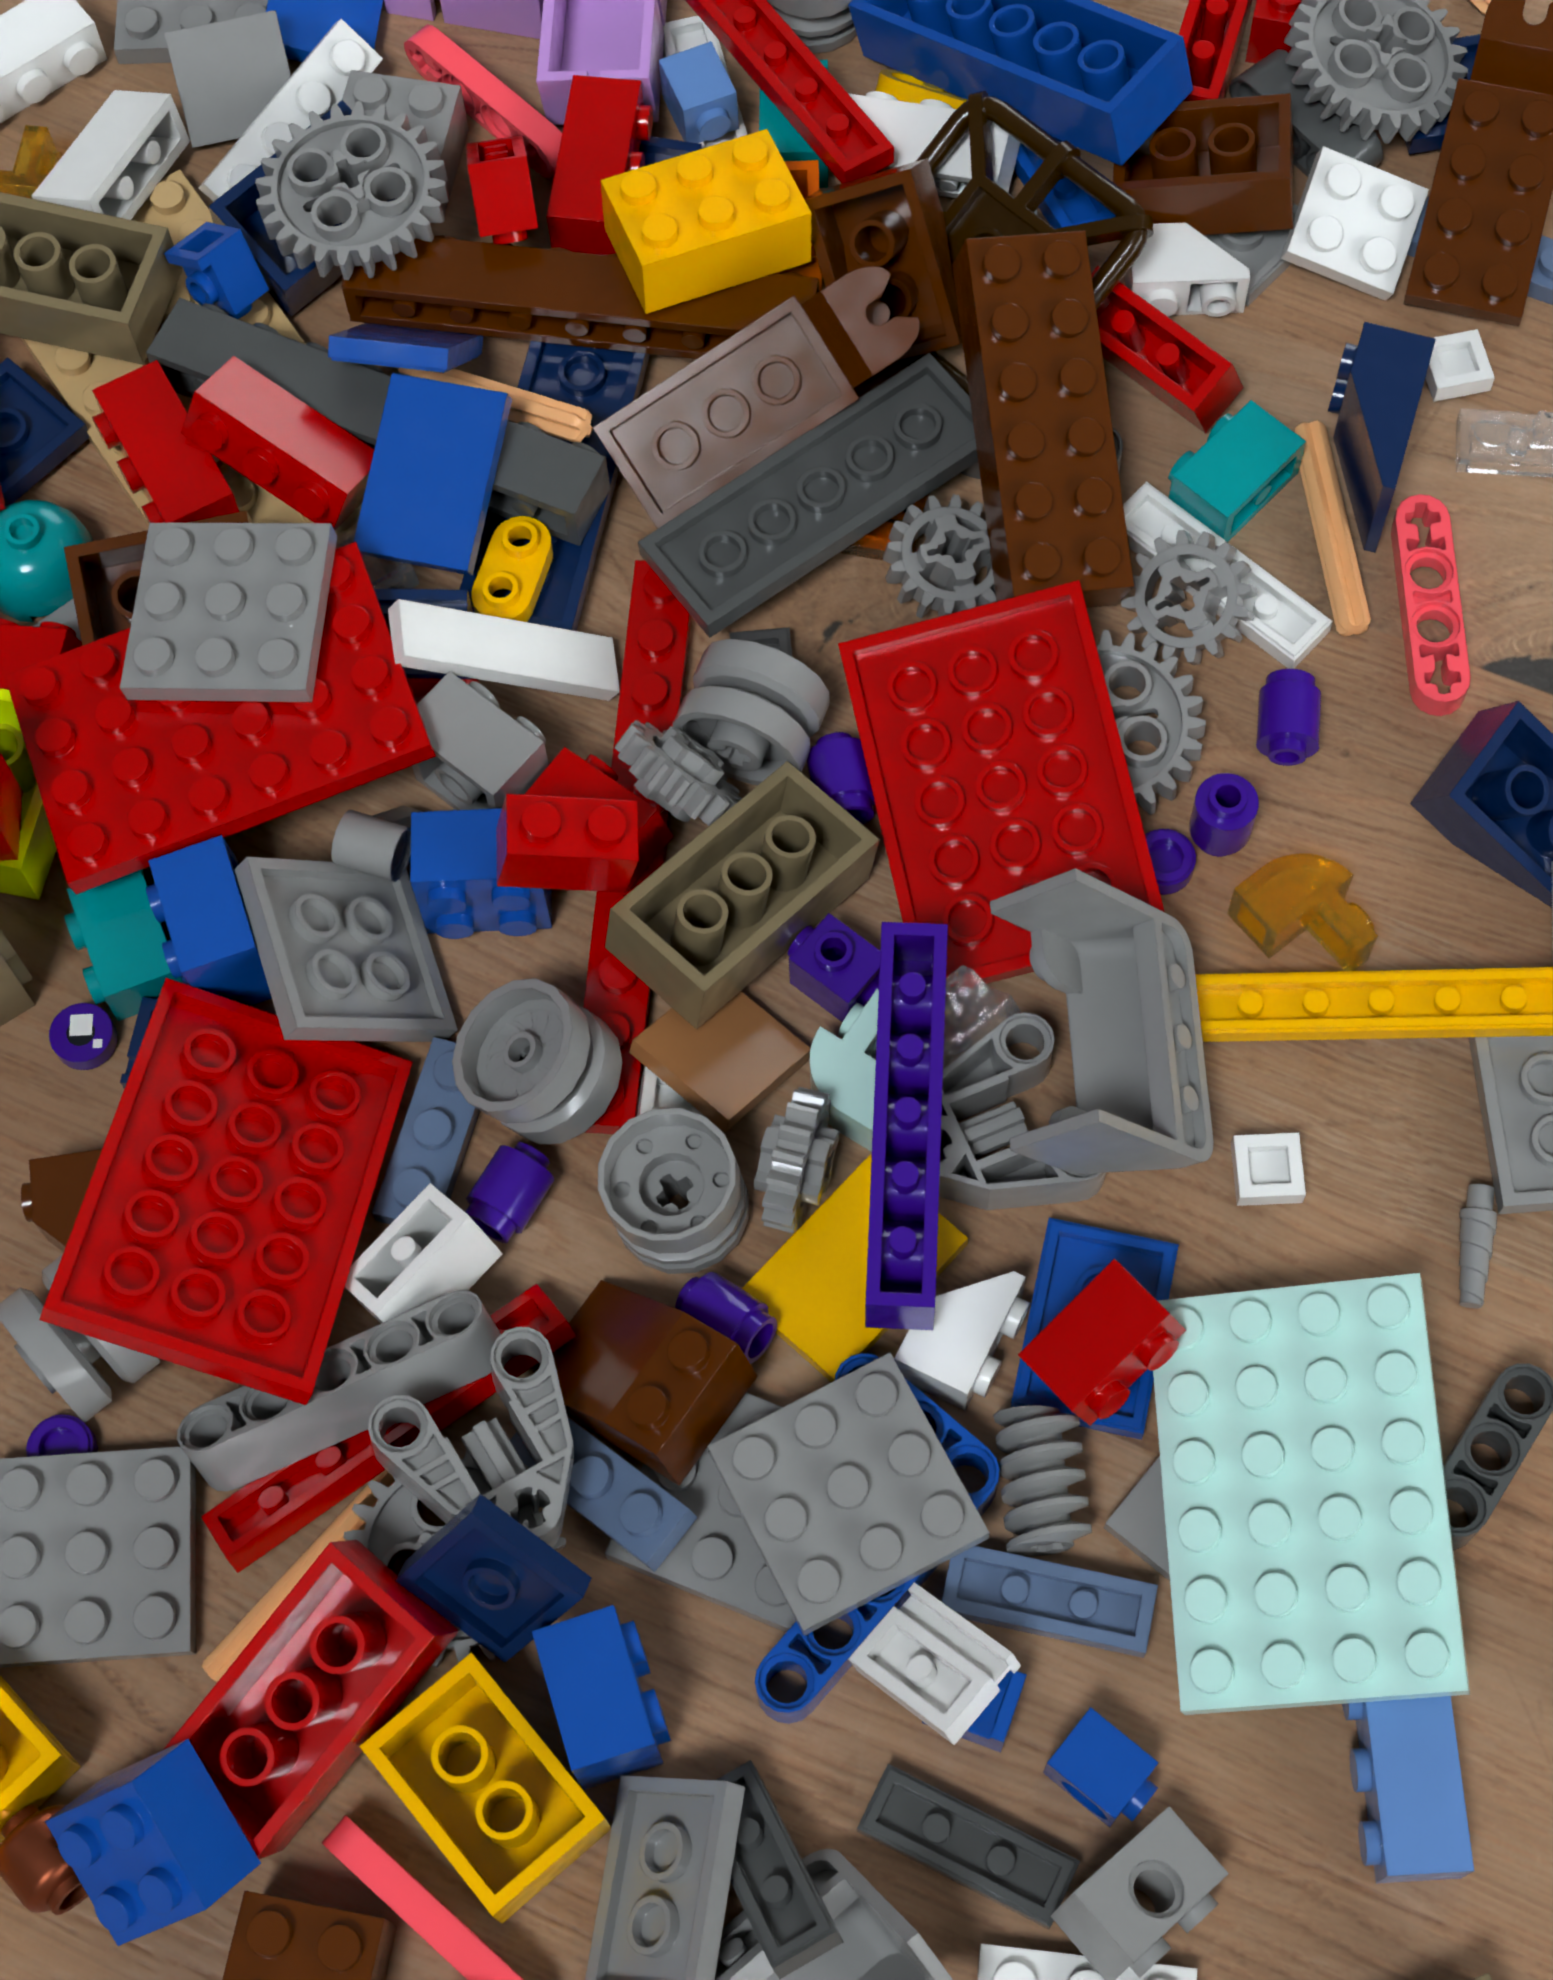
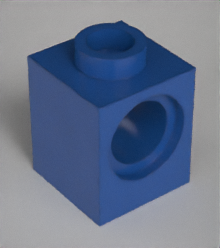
M1090 1707L1047 1762L1043 1773L1110 1828L1121 1813L1133 1822L1157 1791L1158 1787L1148 1780V1777L1159 1762Z

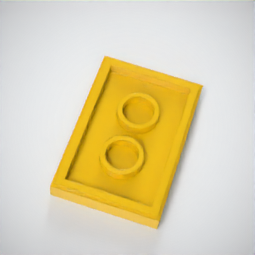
M871 1154L741 1288L768 1306V1314L777 1320L776 1334L830 1382L835 1381V1374L842 1362L850 1356L867 1353L889 1329L865 1328ZM939 1212L936 1278L968 1245V1237Z

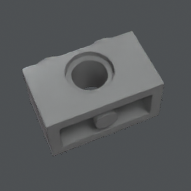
M1169 1806L1077 1888L1050 1917L1105 1980H1116L1129 1967L1140 1978L1171 1949V1946L1162 1937L1171 1927L1178 1923L1188 1933L1219 1904L1209 1892L1229 1873ZM1134 1889L1144 1892L1151 1899L1155 1913L1146 1910L1139 1904L1135 1897Z

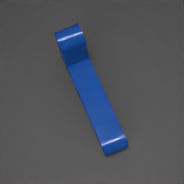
M866 1353L850 1356L841 1363L835 1374V1380L879 1357ZM905 1378L954 1469L964 1465L973 1466L979 1469L985 1476V1486L979 1491L968 1493L980 1516H982L996 1496L1000 1471L997 1458L987 1446ZM938 1566L896 1587L890 1594L877 1597L837 1618L846 1622L853 1632L849 1643L842 1648L832 1650L822 1647L814 1639V1631L804 1636L797 1622H795L764 1657L756 1670L755 1687L760 1707L765 1714L777 1722L788 1724L802 1721L811 1714L852 1667L848 1658L893 1606L900 1609L911 1596L908 1591L911 1585L915 1582L921 1587ZM789 1670L802 1675L807 1682V1689L801 1698L795 1702L782 1703L771 1697L767 1691L768 1684L771 1678L778 1672Z

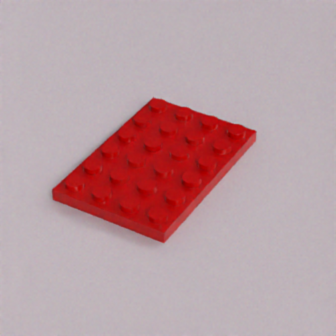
M356 542L335 549L312 702L127 700L120 689L130 628L5 675L65 878L75 894L150 866L148 860L220 835L225 838L436 756L405 670L401 663L395 664L391 632Z
M1079 580L838 643L903 923L948 924L946 994L1034 972L1030 962L1031 932L991 914L990 901L1076 868L1165 912Z
M165 978L39 1320L307 1406L314 1390L413 1062L354 1041L284 1040L277 1015Z

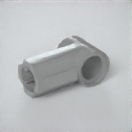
M400 806L371 816L358 811L348 810L341 818L333 838L331 849L333 863L392 882L398 881L405 872L408 863L411 862V812L422 811L407 806Z

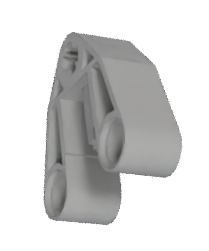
M1026 1012L1013 1014L943 1069L940 1150L943 1152V1161L940 1162L939 1197L984 1210H997L1088 1200L1096 1195L1103 1186L1106 1173L1072 1174L1010 1151V1147L976 1161L975 1158L1010 1145V1137L1028 1132L1024 1123V1115L1020 1107L1017 1108L1014 1101L958 1123V1121L1005 1103L1007 1098L1034 1088L1044 1081L1050 1071L1055 1038L1051 1026L1040 1016ZM1016 1043H1029L1036 1047L1040 1054L1033 1059L1023 1060L1013 1056L1008 1048Z
M515 1327L503 1332L495 1340L491 1348L492 1380L496 1392L510 1414L511 1424L536 1465L529 1469L526 1468L497 1418L487 1423L484 1420L472 1427L473 1431L462 1436L461 1440L491 1490L483 1496L518 1522H520L519 1509L521 1507L533 1505L534 1513H537L539 1507L544 1508L542 1510V1525L529 1528L528 1520L526 1519L523 1526L553 1547L557 1543L563 1528L574 1465L573 1439L553 1353L548 1340L539 1331L530 1327ZM519 1355H528L540 1363L539 1369L533 1375L525 1378H516L509 1375L504 1370V1367L510 1359ZM394 1395L385 1398L374 1407L369 1417L368 1432L376 1460L447 1524L480 1494L448 1437L444 1438L424 1405L419 1400L408 1395ZM401 1422L413 1424L420 1430L417 1439L404 1447H393L383 1440L386 1431L393 1425Z

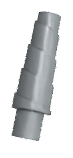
M1485 1184L1468 1185L1466 1208L1461 1209L1459 1213V1218H1461L1459 1242H1461L1459 1289L1461 1291L1459 1305L1473 1309H1479L1484 1304L1485 1284L1488 1281L1489 1261L1492 1258L1493 1239L1497 1228L1498 1215L1493 1211L1495 1188Z

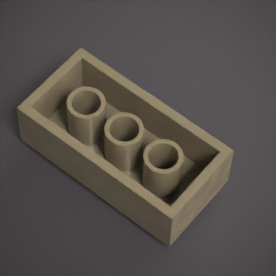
M0 192V333L144 365L147 358L146 351L157 334L182 273V267L169 264L164 255L167 250L174 246L168 228Z
M786 761L610 908L605 948L695 1029H698L789 949L796 936L809 925L815 927L828 913H831L869 879L880 839L791 763Z

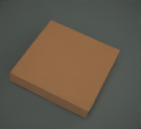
M740 991L698 1029H695L678 1012L671 1008L633 1039L629 1053L725 1133L808 1061L811 1048Z

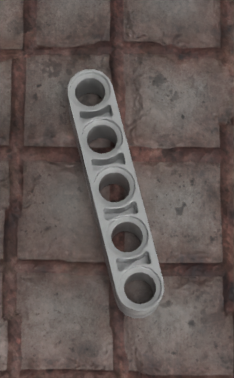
M466 1290L454 1291L326 1348L314 1390L307 1406L242 1386L192 1410L182 1420L177 1430V1441L210 1487L217 1491L234 1490L368 1430L369 1417L374 1407L385 1398L394 1395H408L425 1404L487 1376L492 1372L490 1363L491 1348L501 1333L477 1294Z

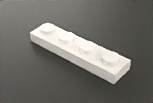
M342 19L338 20L198 188L213 202L260 166L262 158H269L275 154L272 145L274 139L286 142L292 140L288 127L289 124L294 123L305 130L311 125L309 112L314 111L322 117L331 109L332 104H338L342 101L351 70L372 73L383 58Z

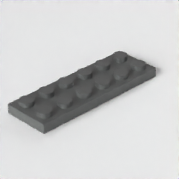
M928 353L834 416L809 430L638 541L640 555L710 638L890 520L911 504H914L978 462L970 396L938 361Z

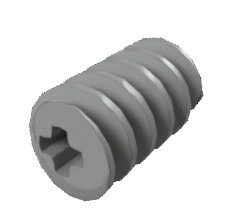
M1041 1405L1011 1407L997 1411L993 1415L995 1423L1005 1427V1429L996 1435V1445L999 1450L1009 1454L998 1463L1000 1476L1012 1481L1001 1489V1498L1003 1503L1015 1507V1509L1009 1511L1003 1517L1006 1530L1019 1535L1006 1544L1007 1552L1032 1557L1057 1554L1069 1550L1074 1546V1540L1092 1533L1091 1524L1073 1521L1070 1514L1089 1506L1088 1497L1068 1493V1486L1086 1479L1085 1470L1065 1466V1459L1083 1452V1445L1080 1442L1062 1439L1063 1432L1080 1425V1418L1075 1415L1060 1413L1059 1409L1055 1407Z

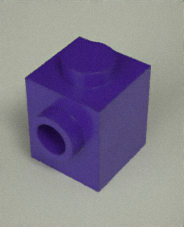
M830 913L816 928H813L811 925L805 927L789 947L787 955L789 956L790 984L841 1022H843L848 1012L856 1003L865 1006L876 989L879 990L880 950Z

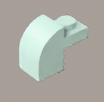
M876 989L865 1006L856 1003L848 1012L838 1032L842 1039L820 1026L814 1036L810 1049L811 1090L830 1094L831 1104L828 1113L830 1120L828 1124L871 1152L878 989Z

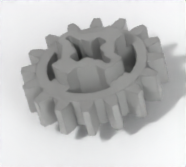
M953 494L948 507H941L940 502L934 495L929 496L923 512L911 504L907 507L903 522L895 521L888 537L892 542L887 543L883 554V560L892 564L885 579L890 584L902 583L903 586L897 598L900 604L911 599L919 602L916 612L917 617L923 618L930 609L938 611V617L997 602L990 554V540L986 521L980 517L983 504L979 501L972 505L968 511L961 508L959 495ZM922 534H925L926 540L924 544L919 546L917 552L912 553L913 542ZM987 566L986 578L975 586L973 582L975 576L979 574L982 567Z
M1178 530L1176 545L1172 547L1162 538H1156L1154 540L1156 556L1151 559L1146 555L1138 553L1135 557L1138 564L1143 568L1140 576L1133 575L1135 596L1121 601V607L1128 611L1137 612L1138 615L1128 623V630L1134 634L1148 632L1141 645L1144 649L1152 642L1158 643V649L1164 644L1162 650L1164 660L1173 656L1179 658L1181 652L1184 651L1188 663L1200 665L1202 650L1207 649L1218 659L1224 656L1220 641L1227 637L1240 643L1243 637L1239 630L1235 628L1238 619L1251 621L1255 616L1254 613L1243 607V599H1249L1257 595V588L1250 584L1241 583L1240 580L1251 571L1249 564L1245 561L1230 564L1237 549L1228 542H1225L1214 551L1215 537L1205 531L1202 532L1196 544H1194L1191 535L1185 530ZM1191 558L1203 559L1212 562L1217 567L1213 569L1208 567L1201 572H1195L1186 565L1184 560ZM1161 575L1162 580L1157 596L1152 598L1155 583ZM1187 586H1191L1199 591L1193 596L1195 606L1191 610L1179 605L1185 600L1183 589ZM1227 596L1225 609L1217 621L1215 617L1220 601ZM1183 623L1186 624L1188 630L1192 631L1194 636L1186 638L1175 637L1167 634L1162 628Z
M635 720L615 745V749L620 752L618 758L631 766L629 771L638 779L634 784L636 789L644 797L653 800L668 810L676 819L683 822H689L691 818L695 820L698 816L704 823L710 826L742 799L738 796L740 791L726 782L728 777L721 769L724 762L712 750L703 747L679 728L670 726L667 731L664 730L661 733L651 723L646 722L644 725L640 721Z
M799 1087L798 1090L795 1089L791 1103L788 1102L785 1117L775 1114L772 1125L770 1127L767 1126L760 1146L761 1153L754 1178V1189L765 1192L762 1201L764 1210L761 1221L764 1222L763 1226L795 1233V1230H798L800 1227L802 1216L806 1214L808 1203L819 1206L822 1194L826 1193L832 1175V1165L839 1140V1130L827 1128L830 1120V1115L828 1114L831 1104L830 1094Z

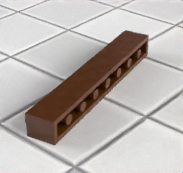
M447 235L434 236L432 242L415 238L414 243L418 256L412 258L401 251L395 254L397 269L394 271L388 268L383 261L375 263L374 277L368 278L362 266H355L350 279L344 280L343 278L342 291L350 321L691 359H698L793 295L796 296L802 305L819 292V278L804 277L794 272L774 273L645 314L616 253L598 255L572 252L560 247L542 249L515 246L511 243L493 244V242L458 240Z

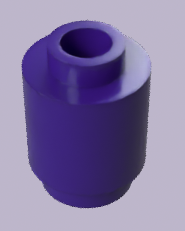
M1299 669L1276 670L1266 677V685L1259 691L1256 747L1260 753L1278 765L1293 766L1301 764L1319 749L1321 691L1315 686V677L1306 671Z
M844 732L827 734L818 739L816 745L810 749L806 760L810 780L862 825L869 822L874 816L873 806L875 801L860 739L852 738L850 734Z
M1221 773L1207 778L1199 786L1190 817L1189 831L1193 841L1202 851L1212 856L1222 857L1240 851L1247 844L1259 807L1258 795L1252 784L1241 776Z
M517 1142L514 1148L500 1145L466 1197L470 1205L465 1213L474 1220L488 1237L501 1243H508L514 1233L523 1232L555 1181L553 1175L547 1170L550 1164L549 1159L537 1149L523 1142Z
M709 1272L701 1278L693 1277L684 1285L676 1300V1309L689 1314L735 1341L750 1364L757 1361L764 1354L777 1330V1320L768 1314V1306L716 1272Z

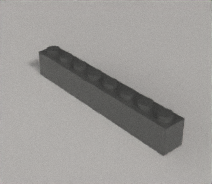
M182 298L178 299L146 351L150 363L158 360L175 392L191 399L195 390L232 356H235L375 449L391 376L386 375L375 365L332 361L328 357V349L317 343L308 342L303 344L281 336L280 333L266 324L255 323L252 325L229 316L215 305L205 303L201 306ZM508 420L487 511L507 519L517 516L535 518L546 526L550 535L580 546L610 491L606 457L600 455L587 444L581 442L570 444L546 435L540 428L531 423H514Z

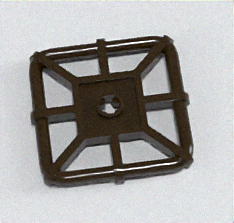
M986 91L971 93L968 101L964 102L952 113L916 160L928 158L931 172L934 176L969 131L972 179L947 211L942 209L951 265H953L965 240L969 238L1085 230L1087 246L1121 240L1092 277L1097 310L1138 259L1147 243V239L1154 234L1153 218L1145 214V210L1132 196L1081 159L1080 149L1067 140L1060 143L1009 103L989 96ZM993 122L1044 160L1015 198L993 182L990 126ZM1067 178L1117 217L1054 229L1034 212L1057 182ZM936 351L930 352L969 395L967 376ZM928 353L900 361L906 366H910Z

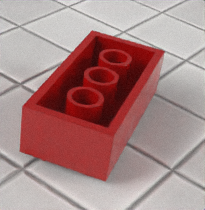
M358 1540L330 1542L164 1748H169L189 1739L259 1859L285 1849L362 1753V1749L359 1746L383 1727L459 1632L442 1615L395 1581L397 1575Z

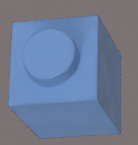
M711 41L659 59L662 97L684 141L700 143L706 140H716L728 132L739 129L737 92Z

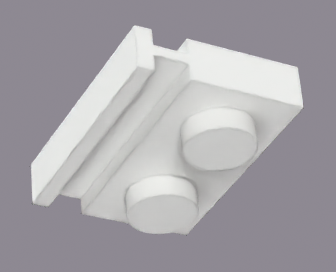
M914 1582L908 1589L911 1596L900 1609L893 1606L848 1660L861 1675L955 1745L1001 1691L997 1686L1009 1671L1015 1674L1021 1665L1011 1651Z

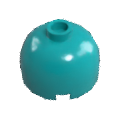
M24 500L6 506V509L0 511L1 613L20 622H33L31 617L47 616L73 599L64 547L94 540L90 532L72 511L53 502L41 500Z

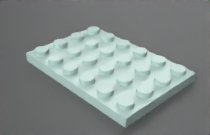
M1420 1273L1157 1300L1186 1329L1177 1339L1179 1346L1174 1355L1163 1366L1153 1370L1180 1711L1184 1715L1470 1695L1423 1285Z

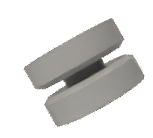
M738 639L712 642L703 652L693 675L694 689L683 698L672 723L673 727L683 730L694 741L712 750L724 762L721 769L729 778L751 785H759L786 761L802 772L810 753V737L820 729L830 705V692L822 679L804 663L776 648L754 641Z
M536 978L513 980L491 991L467 1017L457 1036L452 1059L455 1084L469 1104L486 1115L499 1120L502 1125L516 1134L539 1145L564 1143L586 1132L605 1113L615 1095L623 1063L618 1038L606 1022L589 1010L578 1006L574 999L557 987Z
M62 1255L42 1270V1281L48 1290L51 1288ZM20 1287L0 1303V1321L17 1342L14 1348L52 1394L57 1391L84 1423L112 1402L111 1387L92 1364L102 1356L123 1381L133 1384L161 1362L156 1357L40 1321L44 1304L31 1290Z

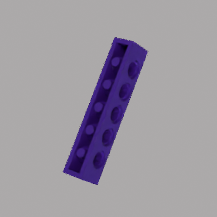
M882 922L865 1328L934 1329L948 924Z

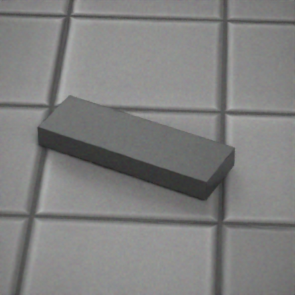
M749 1760L717 1779V1781H728L745 1787L730 1881L773 1971L781 1979L844 1941L753 1762Z
M887 1764L857 1827V1832L1048 1930L1054 1921L1050 1916L1061 1905L1080 1863L1079 1860L890 1764Z

